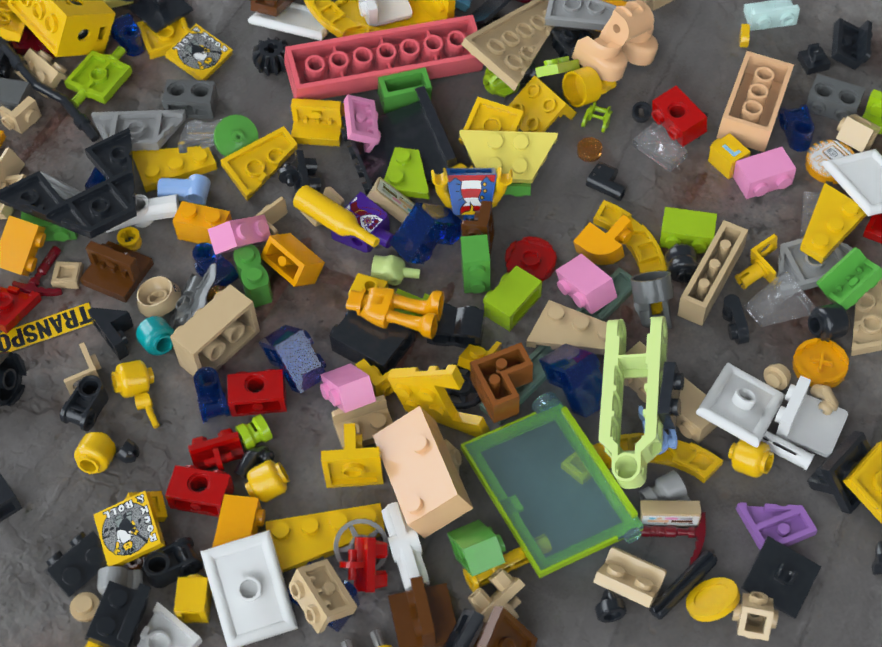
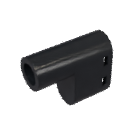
M600 161L586 180L587 187L619 201L622 200L626 192L625 186L614 182L618 169Z

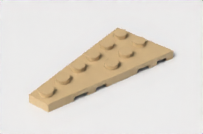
M532 0L465 37L461 45L515 91L550 35L551 30L555 27L545 25L549 0Z

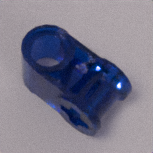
M127 13L115 18L110 31L114 40L126 50L127 55L138 56L142 54L145 50V45L140 38V28L132 16Z
M803 104L799 108L793 109L780 108L779 123L790 148L798 152L807 151L811 146L815 125L810 117L807 105Z
M200 243L193 248L192 256L195 260V270L201 277H204L211 264H217L215 282L211 287L215 293H218L239 279L238 273L231 262L221 254L215 255L213 246L210 243Z
M212 367L198 369L194 374V384L203 423L208 422V419L221 415L230 416L226 396L217 371ZM207 382H213L209 386H203Z

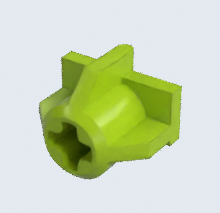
M486 67L483 84L488 93L505 98L518 91L520 84L513 91Z

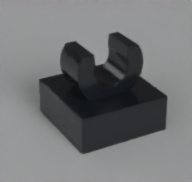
M819 43L808 45V50L798 53L797 59L806 75L830 69L831 62L822 47H819Z

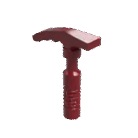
M52 246L37 268L36 275L31 277L28 283L13 281L12 286L20 288V292L28 294L34 291L40 293L41 296L62 295L61 288H38L40 279L43 275L47 274L61 253V249L57 246Z
M706 512L701 513V519L697 528L694 526L677 528L676 526L641 525L643 530L640 531V536L676 538L679 535L696 538L693 557L690 558L689 562L690 566L699 557L704 544Z

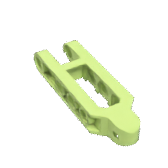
M664 316L650 317V333L647 334L645 354L626 355L627 332L624 320L616 319L608 320L598 440L605 447V453L612 459V473L619 485L624 489L641 487L646 481L647 464L662 451L663 424L658 415L664 362H667L668 329ZM648 377L647 384H644L647 394L646 409H643L645 434L635 444V450L624 451L620 448L624 379Z

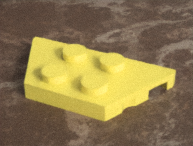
M460 130L459 133L460 139L463 141L475 168H495L496 174L498 167L502 168L501 173L507 174L510 172V169H513L512 183H533L538 170L544 164L549 151L557 142L558 133Z

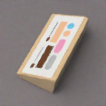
M379 177L367 197L406 227L410 226L417 219L420 207Z
M640 500L639 523L649 526L698 527L702 513L700 501Z

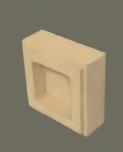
M56 261L51 280L52 287L79 289L80 278L84 268L82 262Z

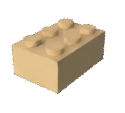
M230 284L223 291H219L207 305L198 309L193 317L184 325L176 328L170 338L179 365L199 382H205L260 332L253 301Z

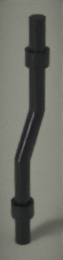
M8 43L1 47V50L9 58L10 65L15 71H19L33 89L59 102L74 119L73 123L80 131H84L92 142L100 138V135L90 125V119L84 113H81L65 94L40 82L28 68L27 61L23 56L17 54Z

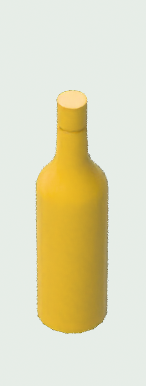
M309 185L302 186L295 194L293 200L295 208L340 236H355L374 248L379 244L380 239L358 224L357 217L351 211Z

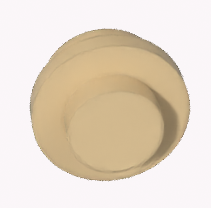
M777 363L769 365L764 370V379L768 385L779 391L788 387L791 373L786 366Z
M80 593L71 601L70 613L77 621H92L100 601L93 593Z

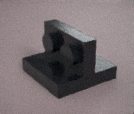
M854 431L843 444L841 443L834 449L832 454L807 480L812 490L832 494L841 511L851 514L861 501L846 486L843 480L871 450L864 432Z
M109 580L86 633L85 640L104 647H130L146 610L151 587L140 583L137 590Z

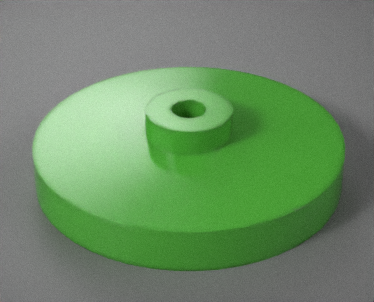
M230 115L220 120L215 127L213 135L217 150L225 157L259 139L254 123L242 115Z

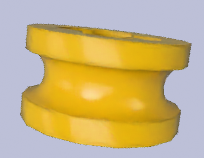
M125 227L117 234V241L120 246L137 251L142 245L140 233L135 227ZM130 237H133V238H134V240L131 238V241H130V242H126V241H125V240L128 241V238H130Z

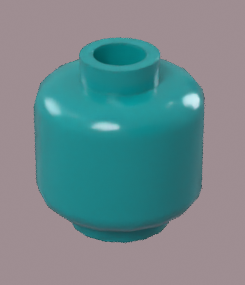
M151 316L140 323L136 331V338L147 353L160 356L172 349L173 344L170 336L175 330L164 318Z

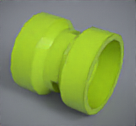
M261 414L253 417L250 423H242L235 427L246 451L255 448L256 444L260 442L266 443L273 439L269 426Z

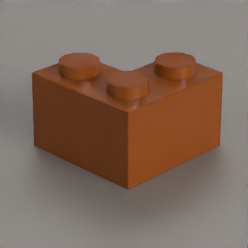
M522 343L470 362V380L493 424L519 414L520 396L515 388L533 381V363Z

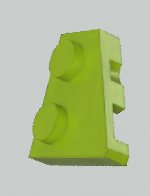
M569 56L546 60L544 61V66L535 67L538 78L579 69L580 65L579 59L570 61Z
M395 147L384 180L406 197L430 199L419 150Z

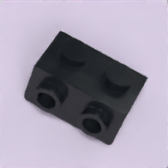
M839 18L834 23L831 58L854 70L862 63H866L872 54V22L867 20L859 28Z
M664 362L658 415L663 424V429H676L677 416H680L681 400L679 398L680 390L684 388V374L679 372L676 362Z
M83 531L80 532L69 542L72 546L64 554L59 550L46 561L48 567L44 572L54 580L67 597L73 595L94 577L99 569L107 566L101 540L94 531L85 534Z

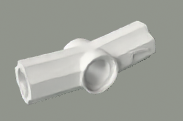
M136 194L137 216L106 231V233L131 225L144 228L153 223L154 220L174 217L179 208L177 194L147 198L145 195Z
M399 503L388 504L385 509L381 510L382 517L389 535L387 539L394 562H397L405 591L411 590L410 578L422 576L424 587L430 585L421 556L423 551L418 534L407 525Z

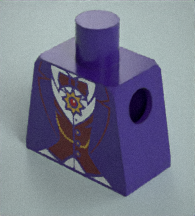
M359 192L345 208L357 217L358 224L380 239V245L387 249L390 248L394 243L395 235L389 232L388 214L364 193ZM331 230L332 239L364 253H368L374 248L355 236H340Z

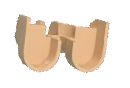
M642 0L628 1L625 6H617L598 38L593 40L586 36L577 40L572 58L574 60L579 59V64L582 67L588 66L593 68L601 80L610 82L618 81L623 77L627 62L638 66L650 65L654 61L659 45L657 39L652 35L654 16L651 8Z

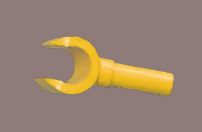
M146 392L135 394L137 410L146 409L153 428H158L160 425L154 414L150 395Z

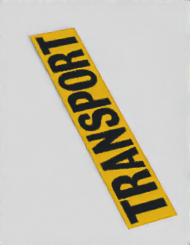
M89 302L15 327L8 333L1 332L0 352H12L93 324L88 310L91 308Z

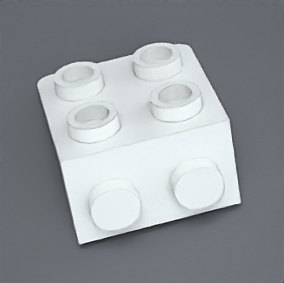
M358 0L361 16L365 17L367 25L373 27L408 19L413 15L408 0Z
M800 376L797 384H791L785 396V400L789 401L787 406H781L777 413L775 422L779 423L776 435L801 448L823 457H829L848 417V412L838 407L837 411H833L830 415H824L822 413L823 410L818 408L822 400L807 395L811 380Z

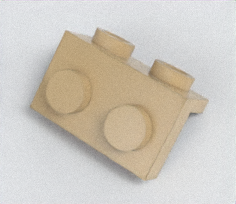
M29 48L23 57L27 61L28 68L38 80L53 89L57 87L61 79L66 80L69 77L66 74L67 69L57 62L53 63L51 61L53 57L43 50L37 52ZM14 70L16 74L28 82L19 71Z

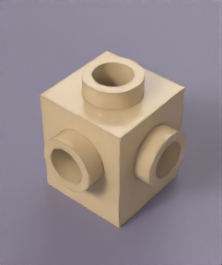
M742 593L741 602L738 603L732 614V620L737 621V635L750 639L769 641L771 628L776 629L779 611L774 610L773 598H768L764 593Z

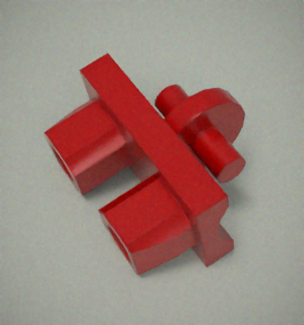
M231 428L221 430L218 433V437L207 440V437L203 436L193 438L192 445L188 446L193 465L201 470L217 466L218 470L225 471L224 463L241 459L244 455L238 432H233Z
M355 537L354 549H348V561H339V568H348V580H354V591L371 593L375 592L377 588L387 586L386 570H375V559L386 558L388 555L387 542L378 541L376 537Z

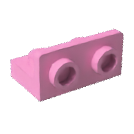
M347 94L344 99L347 137L349 140L363 142L364 152L370 153L374 146L378 145L381 138V132L378 130L377 124L378 112L376 111L375 100Z

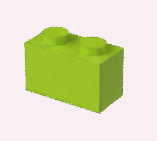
M665 207L659 246L670 249L674 245L682 243L692 246L699 254L706 253L715 236L717 214Z
M515 266L510 273L506 272L502 276L499 285L494 290L488 291L483 299L485 317L510 332L541 297L542 281L520 267Z

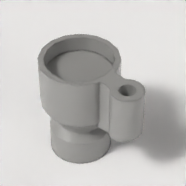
M671 470L658 477L653 487L647 486L638 491L641 500L691 501L681 477L675 470Z
M119 566L103 567L98 570V592L101 595L104 594L109 580L137 590L139 584H143V571L127 570Z

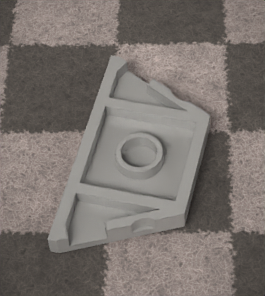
M185 109L91 113L93 123L103 140L129 128L132 138V151L159 150L186 120Z
M803 238L780 244L776 285L777 298L818 287L816 282L853 248L848 244L841 243L821 264L800 250Z

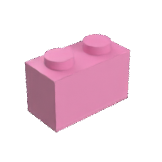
M779 147L736 161L733 178L745 198L749 199L755 196H763L777 189H785L792 185L796 167L784 148Z
M265 214L227 221L208 229L215 255L231 252L251 244L254 246L266 242L269 235H271Z
M583 254L578 255L556 269L559 279L557 282L559 290L564 295L568 294L579 308H585L590 314L595 313L617 298L613 279Z
M350 363L320 374L323 384H320V390L324 399L329 400L334 407L337 406L343 412L347 413L376 402L370 376Z

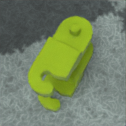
M594 102L593 105H590V108H587L581 126L585 127L592 117L603 120L601 132L605 133L610 123V116L613 113L611 106H608L606 109L597 106V102ZM594 112L604 113V116L596 115Z

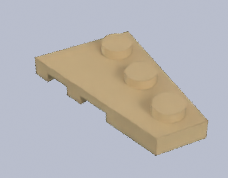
M882 279L856 303L851 356L882 350Z
M549 300L526 341V347L536 348V345L551 346L552 350L571 348L577 349L581 353L604 355L607 322Z

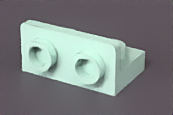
M791 0L744 4L743 9L746 20L750 24V31L796 25L800 11L799 5H793Z

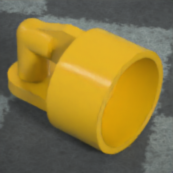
M588 66L567 72L562 80L563 94L568 103L574 107H581L598 101L601 94L607 93L617 85L616 81L601 80L598 73Z

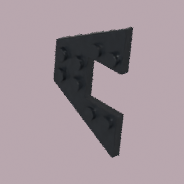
M130 129L122 130L85 148L86 156L105 177V181L64 201L43 174L38 171L0 189V203L90 239L137 216Z

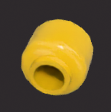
M142 360L118 364L115 371L111 373L115 393H120L124 398L134 397L135 394L148 393L150 384L154 383L152 368H147Z
M103 432L85 434L74 452V459L78 467L88 474L104 472L116 454L115 443Z
M740 439L737 443L734 442L731 445L728 453L735 471L754 478L767 474L774 462V453L771 452L769 444L763 441L755 448Z
M266 460L248 471V482L245 483V488L250 497H257L260 501L266 503L285 493L290 479L280 462L275 463L272 460Z

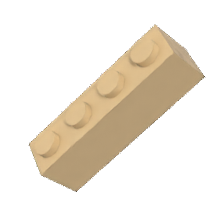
M723 220L680 297L677 316L701 326L704 324L744 250L748 229Z
M639 341L626 352V355L645 354L647 346ZM648 377L624 379V386H629L633 389L638 397L646 403L647 394L644 384H647ZM684 377V388L680 390L679 398L681 400L680 416H677L676 426L685 437L691 438L699 444L717 426L696 414L706 394Z

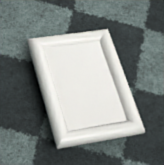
M297 3L290 4L277 17L255 12L248 19V22L253 25L319 41L323 40L329 33L314 18L307 6Z
M876 149L822 163V166L868 217L882 213V155Z
M726 363L697 409L696 414L757 448L786 395L732 364Z
M270 530L200 551L227 647H242L298 629Z

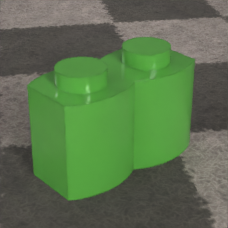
M253 244L235 249L234 261L246 297L253 301L254 308L271 303L273 295L268 273L262 265L258 249Z

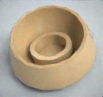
M152 277L140 285L137 291L138 309L146 317L164 316L175 308L177 301L181 297V290L177 284L166 277Z

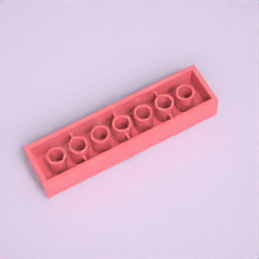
M473 15L286 46L284 57L294 98L312 100L378 89V77L426 67L429 80L482 71L484 65L461 45L465 37L478 31Z

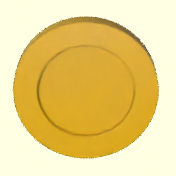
M723 577L708 579L690 591L686 598V608L690 616L697 621H715L725 617L736 608L740 601V591L736 583L731 579Z

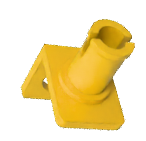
M775 234L751 249L752 265L735 275L737 283L739 285L743 283L741 285L742 289H746L761 277L765 278L772 286L776 284L777 273L764 259V257L777 249L778 237ZM767 245H769V247H768L766 250H764L763 252H761L764 247H766Z

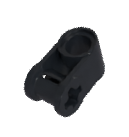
M88 375L79 381L72 395L61 409V422L76 424L85 432L92 429L97 417L108 402V393L100 378Z
M191 537L180 538L172 544L151 552L146 556L143 566L151 586L155 588L167 587L176 582L178 577H187L199 572L203 568V560L197 556L193 548L194 541ZM158 567H165L161 572H153Z

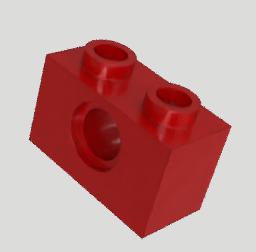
M677 85L652 100L653 112L651 115L653 120L658 125L661 124L667 130L669 137L673 141L677 140L682 147L707 132V116Z
M266 369L258 372L241 371L236 374L227 375L228 406L232 417L287 412L286 382L283 369Z
M175 465L165 497L170 509L219 517L224 494L233 495L235 487L231 475L222 470L207 471L193 465H186L185 467ZM200 487H206L203 491H196Z

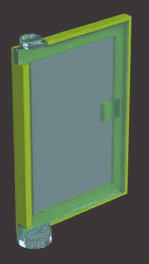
M553 392L545 393L533 402L531 408L534 413L461 444L463 454L539 578L623 539L626 543H632L640 538L644 527L638 518V512L568 408L563 406Z

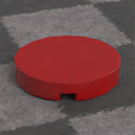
M523 237V240L512 242L506 250L505 267L508 273L515 266H518L543 282L551 277L556 269V252H554L552 245L548 241L540 237Z

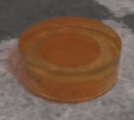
M592 137L580 140L577 146L578 157L586 162L597 161L602 155V143Z

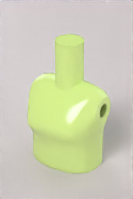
M374 255L371 277L388 281V284L396 286L401 284L403 278L419 279L420 269L406 267L405 261L395 255Z

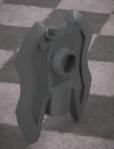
M216 263L210 265L204 277L196 276L193 273L189 277L181 291V297L176 303V310L170 319V326L174 330L184 325L193 317L198 309L206 305L207 295L216 278Z

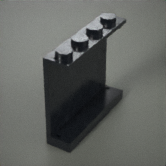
M424 85L415 88L418 98L417 102L378 116L377 124L378 130L381 132V138L378 145H375L370 153L364 152L363 142L350 140L351 145H348L347 148L352 160L357 159L359 162L354 165L359 178L364 177L366 180L362 182L366 196L379 177L385 178L395 147L419 150L427 185L433 183L431 170H434L435 174H442L443 168H451L458 164ZM342 116L341 119L344 127L340 128L345 142H347L349 139L347 137L345 116Z

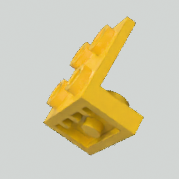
M535 75L508 105L509 107L524 111L525 116L519 128L523 132H545L558 116L561 118L565 115L572 120L577 114L573 108Z

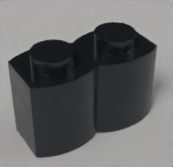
M444 303L440 321H438L437 332L433 339L427 338V343L436 346H457L465 349L469 344L481 347L485 324L484 310L476 306L456 308Z

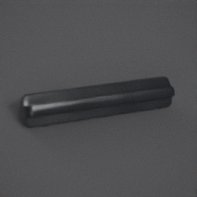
M709 550L704 551L652 603L649 609L650 613L658 620L663 619L716 565L717 557Z

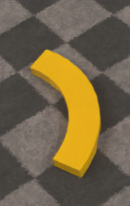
M304 0L314 18L338 38L385 30L360 21L355 22L351 20L331 0Z
M603 200L593 218V224L609 231L622 215H625L631 219L634 230L631 239L625 245L635 258L639 273L667 271L662 250L646 226L641 225L632 218V214ZM662 302L651 304L652 315L662 313Z
M644 433L622 434L620 437V448L624 451L635 450V444ZM677 440L676 449L668 447L666 452L657 455L649 462L677 468L694 476L703 483L723 464V460L709 450L692 442L689 444ZM600 442L594 444L593 447L607 468L611 469L612 459L605 453V447ZM576 453L561 464V470L581 486L592 479Z

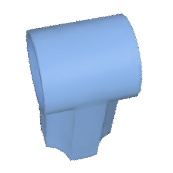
M193 174L189 179L161 178L157 184V195L161 197L177 194L179 201L205 206L211 181L201 174Z

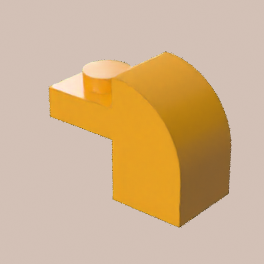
M622 215L607 233L589 222L573 240L576 252L583 254L597 265H610L618 262L625 256L622 244L628 243L633 235L632 221L625 215Z

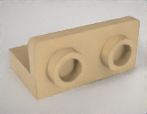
M385 395L375 396L376 402L347 413L339 408L331 412L333 425L342 449H344V424L355 423L357 434H362L364 447L375 443L373 435L393 423L387 408Z
M612 547L609 550L605 563L597 571L593 582L649 608L657 598L667 572L661 567L617 547Z
M328 559L296 569L289 584L290 593L301 606L306 620L313 626L317 634L324 632L329 622L354 614L357 605Z

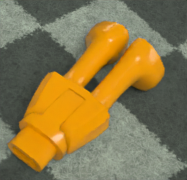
M363 288L362 292L351 290L346 302V309L356 311L357 315L362 316L365 320L378 327L386 329L389 323L399 324L420 332L425 338L433 339L437 332L438 321H440L442 316L444 292L435 290L430 294L428 300H417L396 294L395 289L369 288V291ZM395 309H402L423 316H413L395 311Z

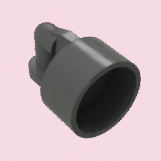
M652 271L631 277L634 308L641 319L642 326L645 328L650 327V317L664 316L667 322V329H672L669 299L674 297L671 272ZM662 302L663 314L652 315L651 304Z

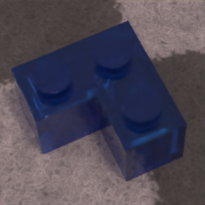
M416 202L389 244L408 263L424 264L432 256V251L437 244L453 245L459 240L462 232V220L457 215H453L451 209L443 205Z
M284 325L258 341L270 364L283 369L284 377L292 391L301 394L322 381L320 374L326 373L324 370L326 363L321 355L316 354L311 346L314 344L313 339L306 330L303 331L300 328Z
M564 344L539 359L548 382L563 389L572 412L587 418L601 409L603 376L599 369L600 361L594 353Z

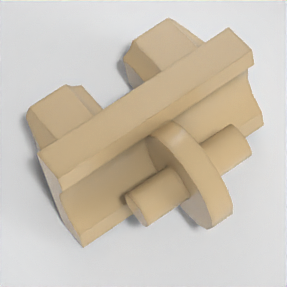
M498 568L488 579L497 589L495 593L489 597L479 587L468 597L475 611L485 616L483 619L484 623L488 622L494 606H503L516 619L519 618L514 609L522 602L515 595L525 584L520 578L513 577L503 569Z

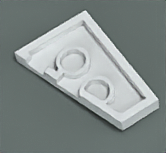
M157 602L153 609L154 614L148 626L144 627L137 647H198L203 641L199 635Z

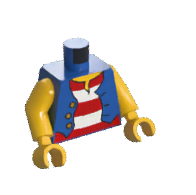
M498 167L496 174L495 168H443L442 174H435L434 170H431V176L436 193L445 207L452 209L453 215H463V220L474 221L475 211H480L482 201H492L493 208L498 205L508 185L513 181V169H510L509 173L503 174L501 173L502 168Z

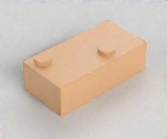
M746 51L716 138H723L730 133L745 147L765 152L794 64Z
M418 406L373 435L376 446L380 447L381 459L407 525L423 538L428 537L473 509L436 421L421 406Z

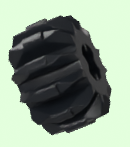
M278 36L274 39L267 37L266 41L259 40L258 45L253 46L252 60L259 73L265 72L267 76L271 73H275L277 76L280 71L286 73L284 63L285 47L289 46L286 40H280Z

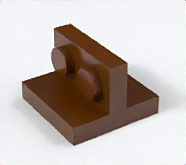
M90 241L85 249L91 264L80 278L83 286L126 303L154 263L152 258L108 241L106 244H99Z
M422 576L410 578L411 590L388 596L398 646L443 647L456 625L447 583L425 588Z
M494 606L488 622L483 623L474 647H535L538 638L505 607Z

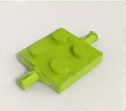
M117 46L110 55L92 50L64 81L67 89L77 92L71 99V102L76 107H79L85 98H91L106 104L133 73L130 65L119 60L126 53L122 46Z

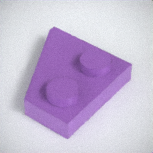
M741 502L736 506V511L759 550L767 536L788 547L817 533V528L803 505L779 506L777 504H764V507L747 506V503Z

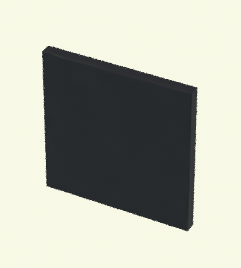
M140 0L129 7V10L155 33L194 11L184 0Z
M487 0L470 15L474 16L476 25L484 24V26L492 23V20L496 21L501 18L497 13L512 0Z
M767 536L741 588L749 593L761 592L766 594L768 598H773V605L776 609L796 619L821 566Z

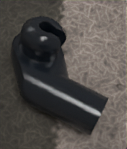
M265 446L247 450L234 472L246 479L248 471L254 465L263 463L266 460L273 461L275 455L273 451H270Z

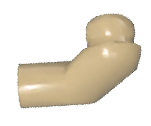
M820 384L813 385L810 393L814 398L823 400L818 405V408L823 410L822 413L830 415L833 411H837L839 402L831 387Z

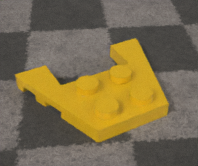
M447 365L445 370H439L438 366H429L427 371H419L418 367L391 369L387 379L407 412H411L418 406H421L437 423L475 437L490 432L483 416L458 412L445 388L460 390L464 383L457 365Z

